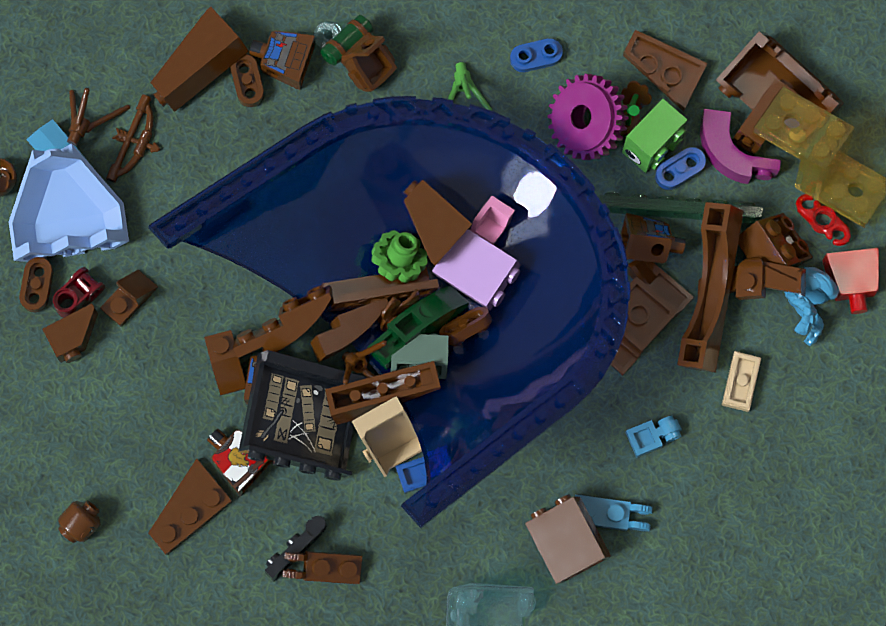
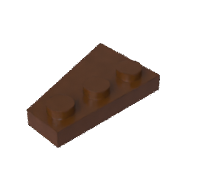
M637 30L634 31L623 54L631 64L683 112L707 66L706 62Z
M197 458L148 532L166 556L232 503L231 499Z

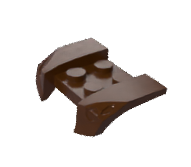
M634 260L627 264L628 275L633 281L601 315L590 304L580 325L581 336L589 346L622 376L674 317H677L694 298L654 262Z

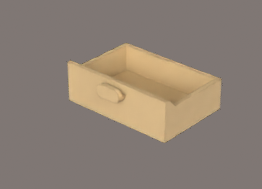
M397 396L352 421L367 448L363 451L369 463L374 459L384 477L388 475L391 468L426 449Z

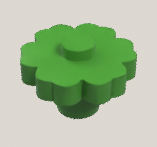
M393 230L389 233H383L379 242L374 244L372 262L379 265L378 273L385 276L388 280L394 281L398 278L401 282L408 283L416 280L420 272L425 269L427 265V252L425 249L420 248L421 241L407 232L399 233Z

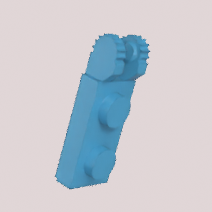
M575 494V497H581L596 527L624 531L628 529L650 531V524L629 521L630 512L642 515L652 514L653 508L651 506Z

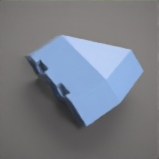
M72 143L61 150H32L9 219L14 261L28 262L35 257H42L47 260V256L54 255L68 257L85 254L86 250L97 247L101 248V251L115 249L129 242L124 203Z

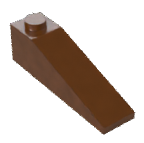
M431 361L325 389L331 417L336 425L353 421L396 396L400 403H404L441 389L435 362Z

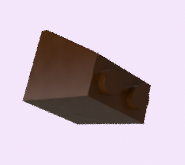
M423 179L420 183L414 180L404 191L407 195L404 202L430 261L436 265L468 230L472 223Z

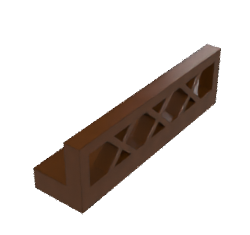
M427 267L420 272L416 280L408 283H403L398 278L390 281L385 276L373 275L328 282L321 285L323 288L331 285L333 289L332 298L325 308L326 313L359 308L386 297L388 302L392 297L403 301L409 298L415 289L419 291L420 298L426 297L439 288L437 279L429 280Z

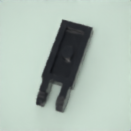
M318 515L312 517L311 520L309 519L306 522V531L302 535L296 533L286 543L288 548L281 555L277 552L266 562L268 567L265 569V573L273 582L283 573V570H286L294 563V561L284 559L285 552L304 553L326 530L327 526L324 517Z

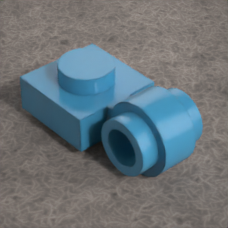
M668 416L657 422L659 427L656 429L651 420L626 430V435L636 458L662 448L663 445L660 438L665 439L666 443L680 438V431L682 429L678 420H674L673 416Z

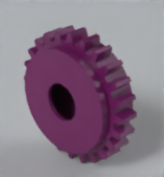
M576 75L575 79L566 80L567 86L560 85L558 87L561 92L560 94H553V98L556 101L554 104H549V107L553 110L552 114H549L547 117L552 119V124L548 128L554 129L555 133L551 137L552 139L560 140L557 147L565 148L564 154L572 155L574 159H600L601 155H609L608 149L617 148L615 140H623L620 132L627 130L623 122L628 120V116L624 115L623 111L628 107L621 104L625 97L624 95H616L619 87L611 86V80L603 79V76ZM589 108L591 112V122L588 126H586L584 122V114L585 111Z

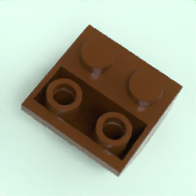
M784 213L758 220L739 235L738 245L748 259L761 258L766 262L798 267L813 258L807 243L799 237L794 229L793 222Z

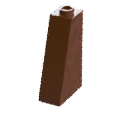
M212 7L205 11L150 82L157 91L153 94L163 107L168 104L174 112L248 52L239 36Z

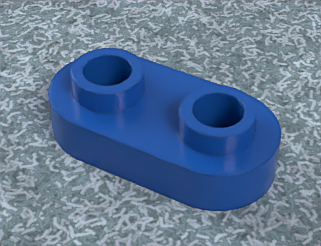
M543 39L518 45L511 52L510 63L519 72H529L554 66L562 58V46L554 39ZM551 48L554 50V53L547 54L545 49ZM521 54H526L528 56V59L521 60L519 56Z
M694 147L686 148L659 165L655 174L657 184L665 190H673L702 172L706 162L705 155L701 150ZM692 159L696 165L689 167L686 161ZM671 173L674 179L668 181L664 178V174Z

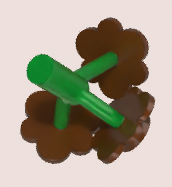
M630 81L621 92L625 97L623 104L628 107L623 111L624 115L628 116V120L623 122L627 130L621 131V136L628 135L642 121L640 120L639 111L644 105L650 104L652 100L651 95L648 93V86L640 85L637 81Z

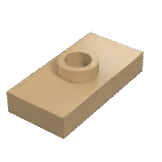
M734 351L722 406L749 412L760 367V357Z

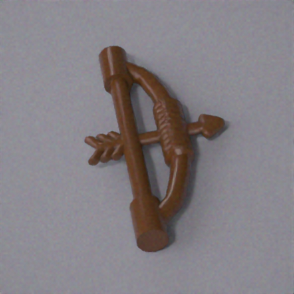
M147 95L141 96L136 107V115L128 133L116 128L117 135L112 137L114 140L123 142V145L115 163L111 165L106 179L116 183L119 176L128 173L137 164L139 159L143 157L146 148H149L151 153L160 150L156 142L153 145L149 143L153 135L154 117L150 107L152 99ZM145 113L147 114L145 130L142 131L139 139L133 138L142 115ZM130 143L137 144L131 160L125 167H120Z

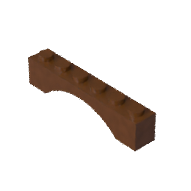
M705 202L701 225L703 241L701 286L692 319L681 340L677 363L678 366L688 369L716 373L744 212L730 204Z

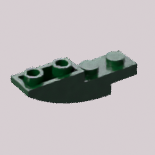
M451 285L435 291L410 306L388 323V330L367 348L383 340L387 342L386 346L371 353L387 370L391 367V358L394 353L420 334H436L445 324L449 323L468 307L469 302Z

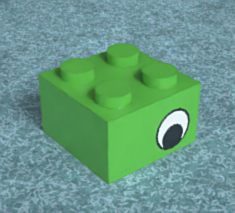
M662 99L626 136L622 153L645 173L651 168L656 170L665 160L664 156L670 149L673 152L682 143V137L686 133L684 128L687 119L667 101Z

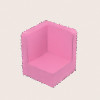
M491 196L475 217L470 231L494 245L509 225L515 210L494 196Z

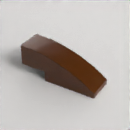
M387 297L338 315L330 323L333 328L332 330L317 335L310 342L318 362L338 354L366 332L389 303Z

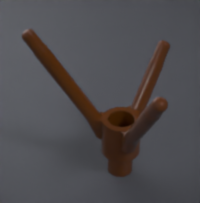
M84 89L78 115L75 92L70 90L71 126L67 142L77 146L80 138H83L85 133H89L97 126L130 109V106L125 105L90 123L89 120L84 118L90 89Z
M383 340L359 352H345L342 356L346 365L343 383L347 384L349 382L352 371L356 373L362 372L368 378L374 377L375 375L366 368L367 361L365 356L386 346L387 342Z

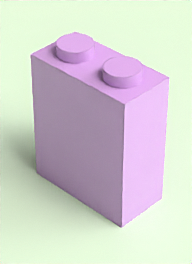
M468 229L436 264L432 272L469 298L491 310L493 306L497 307L505 296L503 291L508 283L512 284L517 279L520 273L518 269L520 264L516 259Z

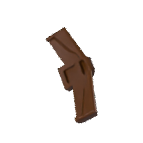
M761 258L745 259L739 265L734 266L730 293L736 292V298L739 300L766 298V288L805 296L806 269L766 262ZM701 278L698 281V295L701 286Z

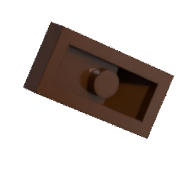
M139 270L116 282L118 289L100 307L120 327L127 322L158 288L156 284Z

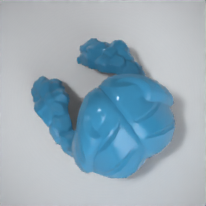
M805 267V296L789 292L784 293L790 305L802 317L795 328L796 333L807 335L803 342L808 346H812L817 342L818 336L822 334L824 327L823 320L817 313L814 305L823 304L828 300L837 298L839 287L824 271L815 267Z

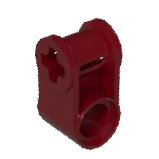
M86 267L80 268L55 293L53 304L57 313L64 318L86 307L103 292L105 285L102 282L98 283L89 274V270ZM66 299L74 301L73 305L69 308L60 307L61 303Z

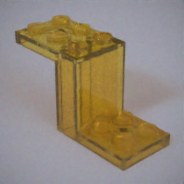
M783 86L754 127L753 133L801 160L795 188L810 195L815 200L832 208L863 228L868 224L886 197V178L847 156L855 127ZM788 118H794L798 120L800 125L796 128H790L786 126L784 121ZM854 186L859 187L863 194L859 197H854L849 193L848 189Z

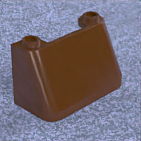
M759 31L716 79L721 84L718 88L728 98L732 96L740 98L753 110L775 78L778 80L784 79L791 83L797 95L787 109H784L775 102H771L761 119L777 132V136L780 138L777 143L787 152L791 150L797 152L844 105V102L766 32Z

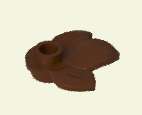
M417 289L403 302H400L396 297H392L377 319V322L380 324L379 327L383 332L388 330V323L419 301L420 294Z

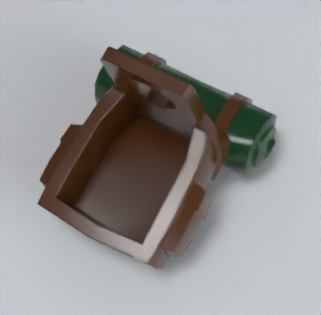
M358 15L354 20L349 21L347 26L334 38L326 42L320 53L324 60L333 66L341 62L348 70V75L356 87L362 89V91L371 92L386 81L397 69V66L388 47L382 44L385 38L383 36H373L371 34L373 27L370 21L364 16Z

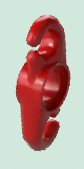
M804 194L797 199V212L812 226L814 231L825 234L827 239L830 240L833 238L834 231L843 232L844 237L842 239L833 240V244L836 246L845 245L850 241L849 227L836 215L832 208L822 206L818 200L814 201L812 209L804 208L802 205L804 201L814 199L812 194ZM820 214H825L831 219V222L828 225H820L817 223L816 217Z

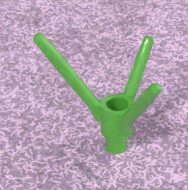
M459 62L455 65V81L440 115L439 125L443 124L456 93L459 91L464 92L467 99H471L470 91H472L482 106L488 112L492 111L488 102L471 80L470 72L467 70L464 62Z

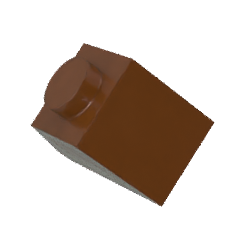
M93 304L42 329L61 363L64 361L70 363L79 359L81 352L86 350L98 316Z
M229 330L204 337L220 396L244 390L246 381L240 359L233 349L235 339L232 331Z

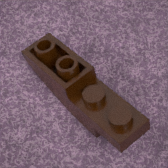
M320 285L307 292L308 295L300 299L292 297L282 303V307H280L279 320L272 318L264 322L262 327L255 331L248 329L238 334L233 346L237 357L239 358L261 347H264L265 351L277 352L294 342L316 322L332 298L333 289L331 285L324 288Z

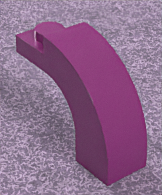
M704 109L700 124L702 148L710 163L721 174L744 184L749 183L752 175H755V178L759 180L776 178L780 170L781 160L750 156L738 150L733 144L729 132L731 112Z

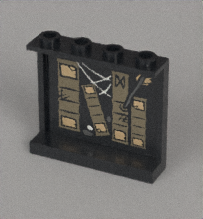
M270 350L258 353L238 452L248 454L247 458L254 461L263 462L264 458L273 460V465L282 468H290V465L299 467V472L306 474L324 473V478L340 481L341 477L352 476V471L346 470L354 425L352 421L336 425L331 417L325 389L344 384L345 371ZM351 373L348 383L368 377Z

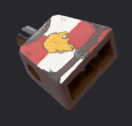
M216 429L207 439L217 449L212 455L211 460L237 494L242 496L273 460L264 458V461L261 462L248 459V454L238 452L242 431L237 429L230 437H227L220 429Z

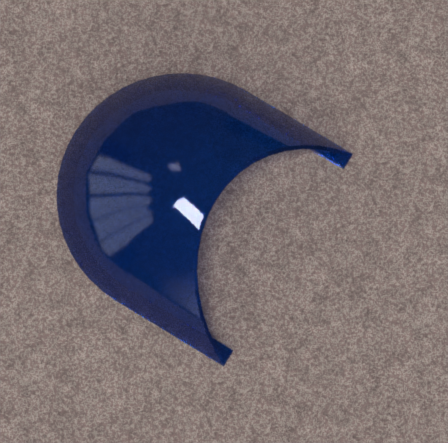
M392 96L373 99V102L357 105V103L346 105V108L341 111L323 114L149 224L148 228L167 249L173 248L180 242L204 249L255 273L292 297L300 299L308 295L307 292L323 283L380 275L378 273L379 265L372 262V249L374 244L379 242L383 233H389L393 230L399 233L407 232L421 241L404 202V199L407 197L404 191L414 180L418 183L422 179L427 182L472 224L491 196H494L515 210L509 225L494 243V246L518 261L520 273L514 283H508L504 289L505 296L501 303L489 310L492 317L489 328L484 332L476 333L465 339L464 343L459 346L452 347L448 345L446 379H439L441 389L401 403L418 437L427 476L426 485L403 502L401 507L420 528H423L571 412L592 392L607 372L623 339L628 320V302L630 300L631 288L630 281H628V261L624 244L618 228L614 226L609 217L610 211L606 203L602 204L594 192L595 187L558 148L551 143L549 145L545 144L536 137L537 133L528 128L524 130L511 123L510 118L472 104L469 107L453 104V100L433 97L432 100L416 99V96ZM421 241V246H420V248L425 249L424 246H423V243H422V241ZM427 255L426 267L429 280L437 279L439 288L435 291L449 286L448 283L432 272L436 265L430 261ZM454 288L469 302V306L466 307L461 313H459L454 319L474 308L483 307L473 299L469 298L468 296ZM357 308L326 313L325 309L320 317L330 324L338 315ZM377 320L352 343L358 351L367 349L371 343L384 333L380 329V324ZM371 354L365 356L380 375L391 372V367L386 370Z

